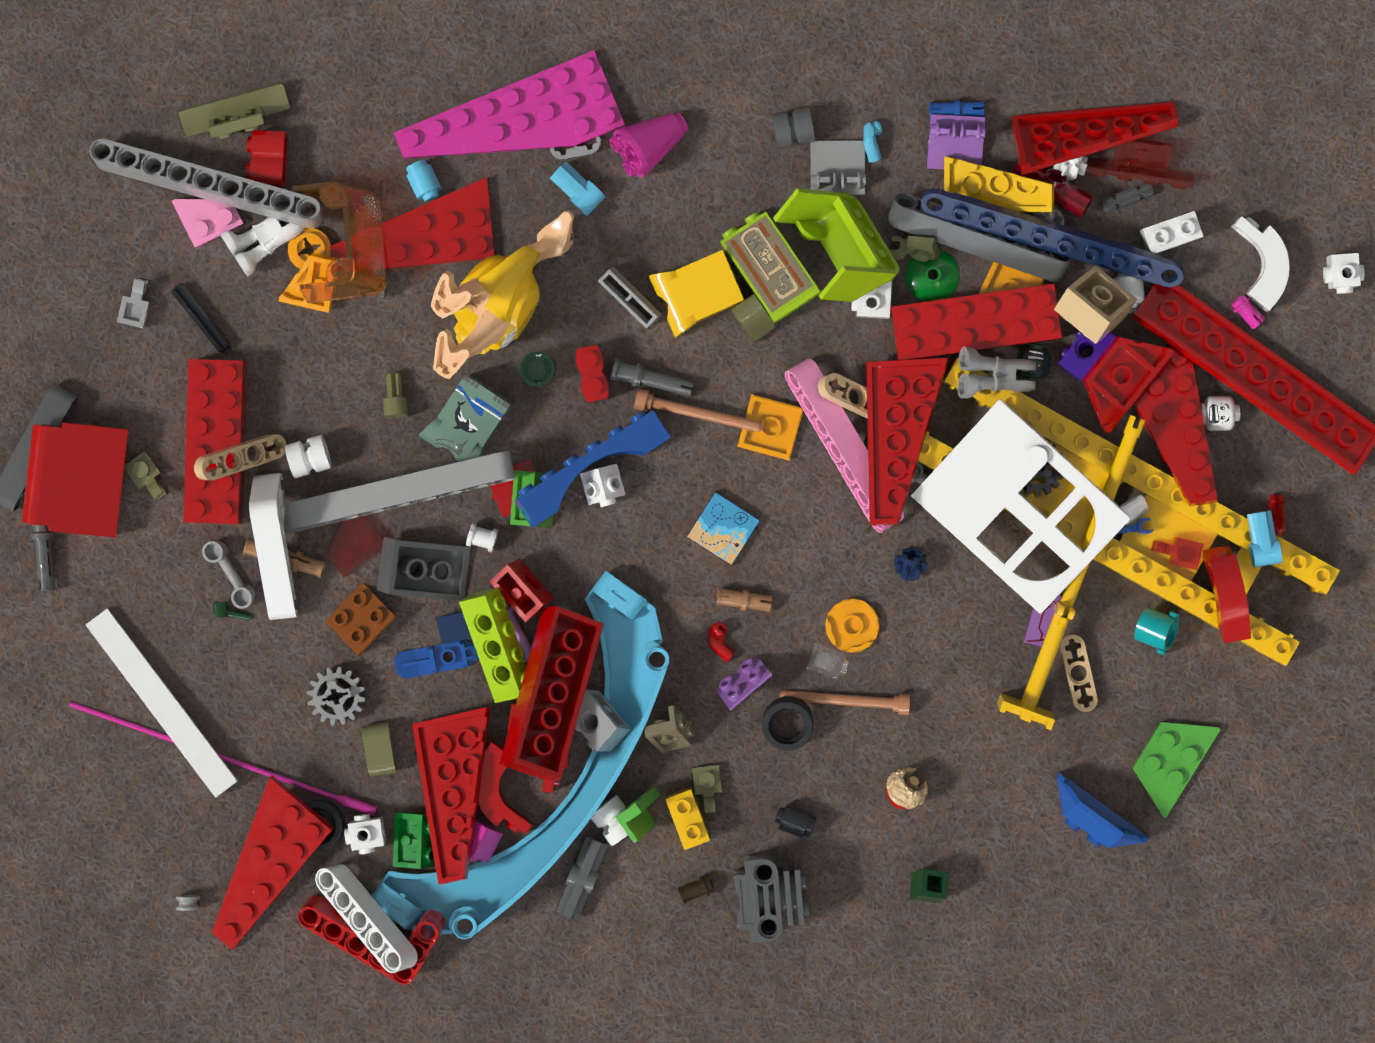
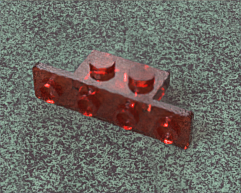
M1137 139L1117 145L1113 161L1090 157L1086 161V164H1088L1086 171L1097 177L1111 175L1123 181L1138 179L1150 185L1165 183L1177 189L1193 188L1195 182L1193 173L1168 169L1172 151V144Z

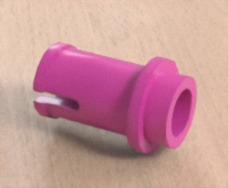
M1242 294L1232 302L1233 312H1238L1250 328L1254 329L1260 325V321L1263 322L1265 320V317L1250 302L1251 298Z

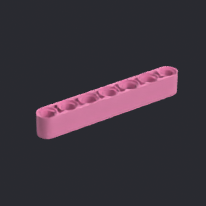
M808 358L785 372V379L870 522L868 450L842 406L820 395L818 382L823 377V374L817 364ZM902 512L900 521H902V520L904 519V513H903V512ZM881 525L872 527L877 532L882 533L883 531L887 530L893 525Z

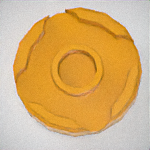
M855 598L845 599L835 604L829 611L825 622L826 634L831 643L840 650L850 653L860 652L870 647L877 638L879 619L874 609L865 601Z

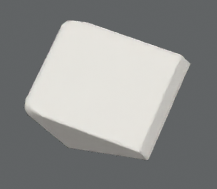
M1140 494L1135 495L1119 506L1131 517L1126 523L1127 526L1149 512L1145 498Z

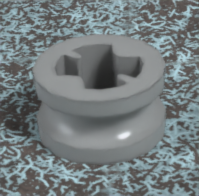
M177 895L176 900H178L179 904L176 906V910H199L200 905L197 904V901L200 899V895Z

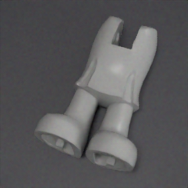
M967 346L962 347L960 350L959 366L962 371H989V376L962 374L959 377L957 386L960 398H972L980 390H992L993 392L999 390L1015 392L1035 390L1036 381L1016 380V370H1021L1022 372L1036 371V362L1028 359H1003L998 356L994 358L980 355L974 348Z

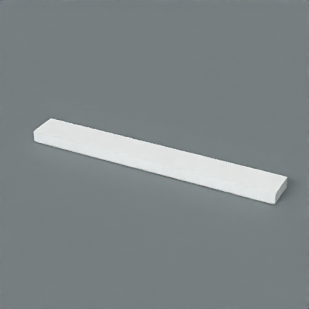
M106 609L86 624L87 628L215 798L237 783V778L111 611Z

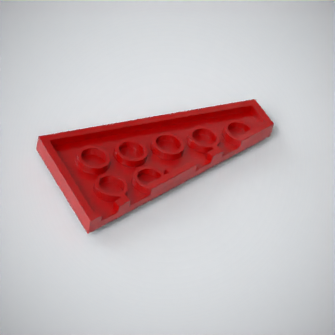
M1174 102L1012 116V129L1022 175L1178 127V115Z

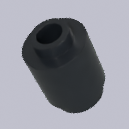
M786 804L785 808H779L775 823L779 824L778 829L800 838L803 836L810 838L817 817L812 816L809 811Z

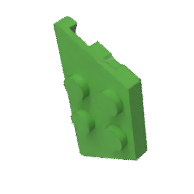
M1160 722L1132 769L1163 817L1166 818L1220 732V728Z

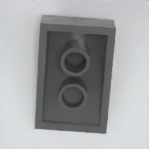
M384 536L377 590L392 595L463 600L465 597L471 547Z

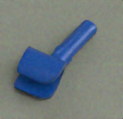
M1140 518L1135 524L1123 526L1116 535L1129 532L1149 534L1153 530L1144 531L1142 523L1151 519Z

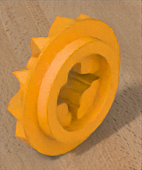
M305 228L298 236L289 241V258L299 269L302 268L309 258V254L299 255V253L303 252L302 250L306 249L305 239L312 246L321 245L314 253L329 257L331 255L330 241L318 229Z

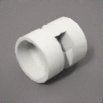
M322 434L307 438L305 444L297 441L285 445L289 467L295 479L309 475L312 469L320 472L332 468L328 448Z
M618 795L613 796L598 807L591 817L598 828H604L603 835L611 846L628 836L616 819V816L626 807Z

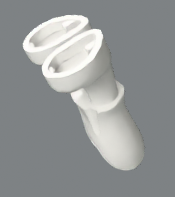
M267 217L262 222L252 225V229L243 234L236 235L228 230L221 233L220 236L248 277L254 273L256 265L268 254L271 255L276 248L298 236L305 227L292 223L281 227L284 221ZM258 241L260 243V245L253 248L252 250L244 252L248 247H250L255 242Z

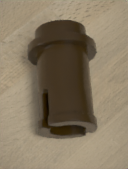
M700 876L699 880L678 887V891L685 904L705 894L710 896V893L714 891V887L709 876Z

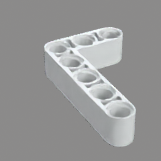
M282 473L255 475L249 500L250 518L269 620L296 618L298 616V610H295L294 607L296 594L281 515L284 500V489H281Z

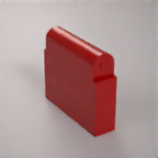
M59 421V426L33 424L22 522L31 525H47V529L52 532L116 538L128 429Z

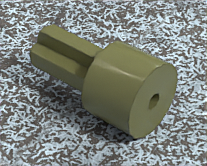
M389 373L386 376L387 398L383 399L384 418L408 417V401L406 397H403L401 374Z

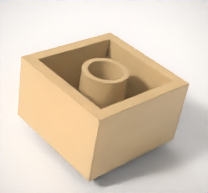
M1095 265L1067 288L1054 310L1082 332L1085 337L1097 344L1125 319L1137 299Z

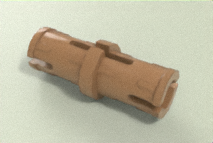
M718 588L716 605L740 607L742 611H746V608L767 612L771 610L772 595L749 593V590L743 589L741 592Z

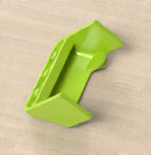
M797 188L773 218L775 222L796 224L799 234L806 240L820 241L838 272L819 294L821 300L853 302L892 281L900 271L896 260L862 204L853 195Z

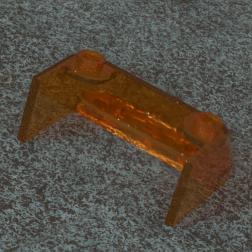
M337 181L292 186V192L313 197L327 208H343L347 258L333 260L327 266V281L299 285L306 302L315 303L373 296L382 293L387 286V271L381 202L378 195L372 190Z

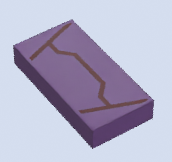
M1058 595L1041 614L1033 608L1024 639L1025 643L1042 647L1055 613V603L1057 600L1061 601L1062 596Z

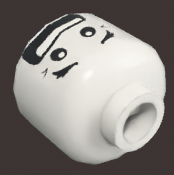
M1208 396L1204 403H1200L1204 425L1208 431H1230L1233 429L1235 421H1240V406L1235 405L1233 398L1230 396Z

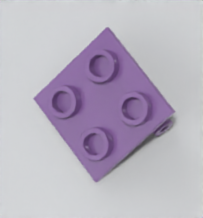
M931 114L927 168L944 169V156L982 165L985 117Z
M756 655L753 658L746 659L735 674L725 677L720 682L716 692L731 711L772 676L771 671Z

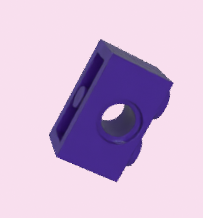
M1078 331L1076 341L1071 347L1068 346L1064 349L1060 356L1061 361L1058 364L1065 372L1084 384L1082 378L1116 336L1108 333L1095 344L1085 337L1082 332ZM1086 348H1094V352L1090 357H1082V353Z

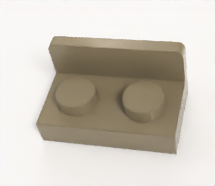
M674 705L668 706L670 721L657 720L652 725L644 727L645 737L661 753L692 746L691 737L694 736L693 724Z

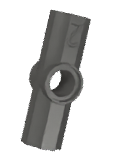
M588 835L586 836L576 862L574 861L565 883L567 886L556 912L568 918L578 920L588 893L591 894L599 874L598 868L604 858L608 843Z

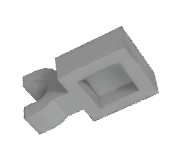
M134 279L131 297L122 296L117 322L145 328L151 302L143 299L149 281Z

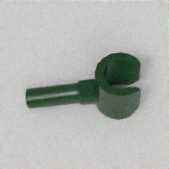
M215 602L213 604V613L217 617H234L250 621L251 614L234 610L228 611V602Z

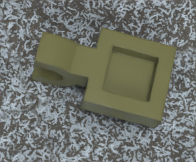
M892 235L891 241L893 245L900 246L897 250H889L895 260H900L906 254H910L911 258L917 261H938L940 250L935 238L908 236V239H903L902 237Z
M144 451L124 466V469L138 489L147 486L150 494L154 499L157 498V500L167 494L156 479L162 472L147 451Z
M719 765L692 768L695 795L703 794L705 813L716 812L714 793L722 792Z

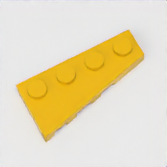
M944 156V191L956 192L1018 212L1054 211V184Z

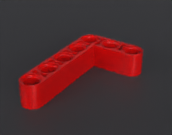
M319 895L310 896L298 912V921L303 927L400 984H409L414 980L446 925V919L441 912L437 910L427 911L408 940L417 952L416 964L410 970L405 969L390 973L383 968L365 944L357 939L358 936L324 897Z

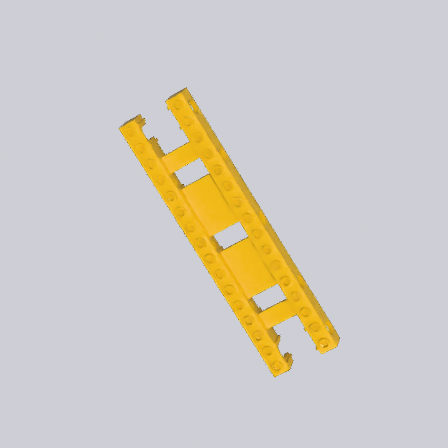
M956 358L943 383L948 385V389L951 391L954 389L958 390V380L962 374L989 375L983 371H962L959 366V358ZM980 390L973 396L979 403L978 406H986L989 409L1001 398L1041 436L1045 437L1051 445L1055 444V448L1103 491L1117 455L1118 446L1021 392ZM927 431L918 462L935 470L954 448L929 436L930 432ZM1131 454L1121 483H1127L1145 495L1144 498L1149 512L1141 518H1150L1151 520L1144 521L1142 529L1144 531H1153L1149 534H1139L1138 532L1124 533L1120 541L1112 538L1093 560L1219 629L1214 594L1191 581L1203 561V550L1210 549L1216 536H1222L1240 548L1236 557L1247 594L1261 567L1254 568L1251 561L1249 548L1251 538L1247 518L1218 502L1189 507L1173 477ZM1049 463V469L1052 471V465ZM1065 477L1062 480L1056 479L1060 484L1059 487L1054 489L1050 486L1051 493L1047 496L1042 491L1041 496L1035 498L1034 492L1031 491L1026 497L1024 496L1025 489L1023 488L1020 493L1048 518L1076 488ZM1039 481L1029 482L1030 484L1041 485ZM1084 495L1056 525L1080 548L1094 515L1093 506ZM1004 508V509H1003V510H1005V511L1011 513L1007 508ZM1276 535V539L1279 540L1281 547L1282 563L1271 566L1280 570L1279 574L1283 576L1291 575L1305 582L1310 587V591L1327 594L1340 570ZM1249 614L1251 639L1241 640L1240 642L1279 664L1287 666L1300 642L1293 639L1294 635L1284 634L1263 622V618L1254 617Z

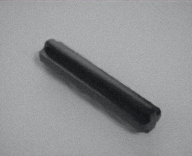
M182 283L175 286L171 291L216 350L224 352L228 349L231 343L187 287Z

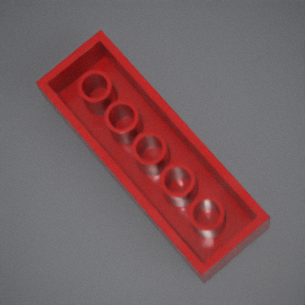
M1048 284L893 306L891 311L898 360H914L960 353L964 346L972 347L978 351L1061 339L1059 314L1054 310L1057 305L1055 285Z
M188 359L183 523L242 524L244 470L216 480H201L194 472L195 461L203 455L245 442L246 361ZM231 453L226 457V464L229 468L234 464V457ZM209 464V466L206 467V472H208V470L211 468L217 467V465Z
M559 606L542 609L500 765L545 781L562 778L604 623Z

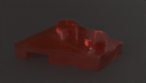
M365 516L342 521L329 549L327 558L345 577L383 546V538Z

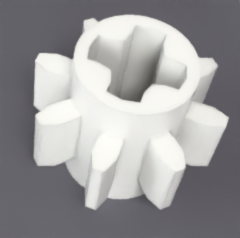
M1082 156L1054 165L1053 168L1061 171V175H1066L1068 180H1074L1078 174L1084 176L1088 165L1086 164L1088 157Z

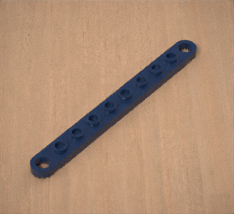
M935 187L927 189L922 196V209L927 214L1125 275L1134 276L1161 286L1175 287L1183 280V265L1179 264V261H1175V259H1166L1159 254L956 192L950 193L943 189L940 190L938 187L937 189ZM938 198L942 201V204L935 207L928 200ZM1165 270H1174L1177 274L1176 276L1174 275V278L1172 276L1169 278L1163 272Z

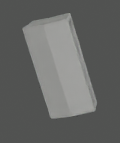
M614 267L608 269L598 280L646 329L662 315ZM610 275L630 294L627 298L607 280ZM633 298L653 316L650 321L630 302Z

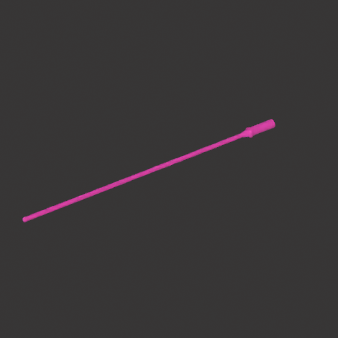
M70 702V707L174 743L169 735L84 705ZM219 754L223 761L268 777L273 775L282 782L333 799L341 804V807L345 806L365 814H370V816H375L378 806L349 797L347 794L335 795Z

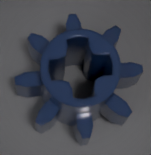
M914 547L903 548L902 554H896L894 558L895 574H899L901 578L907 581L918 580L920 573L926 574L927 572L926 554H922L919 549Z

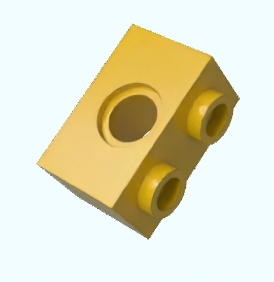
M689 787L666 796L665 800L684 850L710 841L709 833L692 788Z

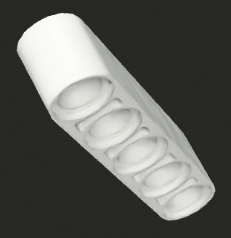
M337 864L322 868L317 872L315 881L319 890L386 971L395 973L411 968L416 964L418 956L415 948L347 866Z

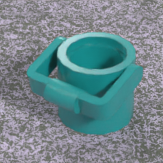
M1148 607L1145 608L1136 625L1135 640L1157 648L1156 653L1165 656L1177 636L1180 613L1171 610L1169 615Z

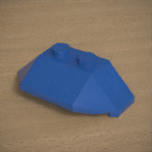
M1060 772L1057 773L1056 781L1061 813L1067 818L1064 823L1078 832L1081 828L1089 835L1086 839L1098 848L1102 844L1107 848L1146 843L1149 837L1066 776Z

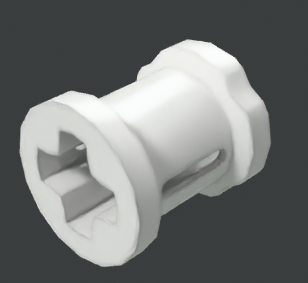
M472 522L466 546L476 545L487 548L488 552L492 553L499 530L494 529L492 531L477 527V524Z

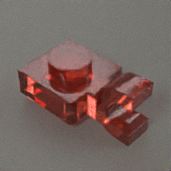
M1175 537L1173 545L1153 540L1151 551L1170 555L1169 564L1197 570L1204 544Z

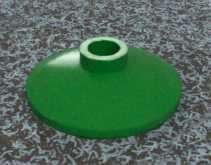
M939 249L938 261L928 260L921 262L911 258L907 264L905 271L907 286L911 293L920 300L928 302L946 299L955 291L958 285V265L949 253ZM929 270L937 271V279L932 280L928 277Z

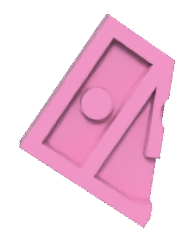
M206 199L172 200L195 248L220 237V234L225 231H232L244 225L235 207Z

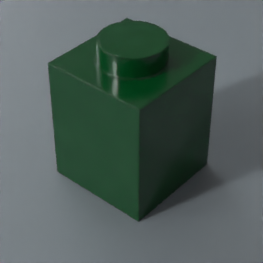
M920 869L912 872L910 900L936 903L947 899L948 872L930 869Z

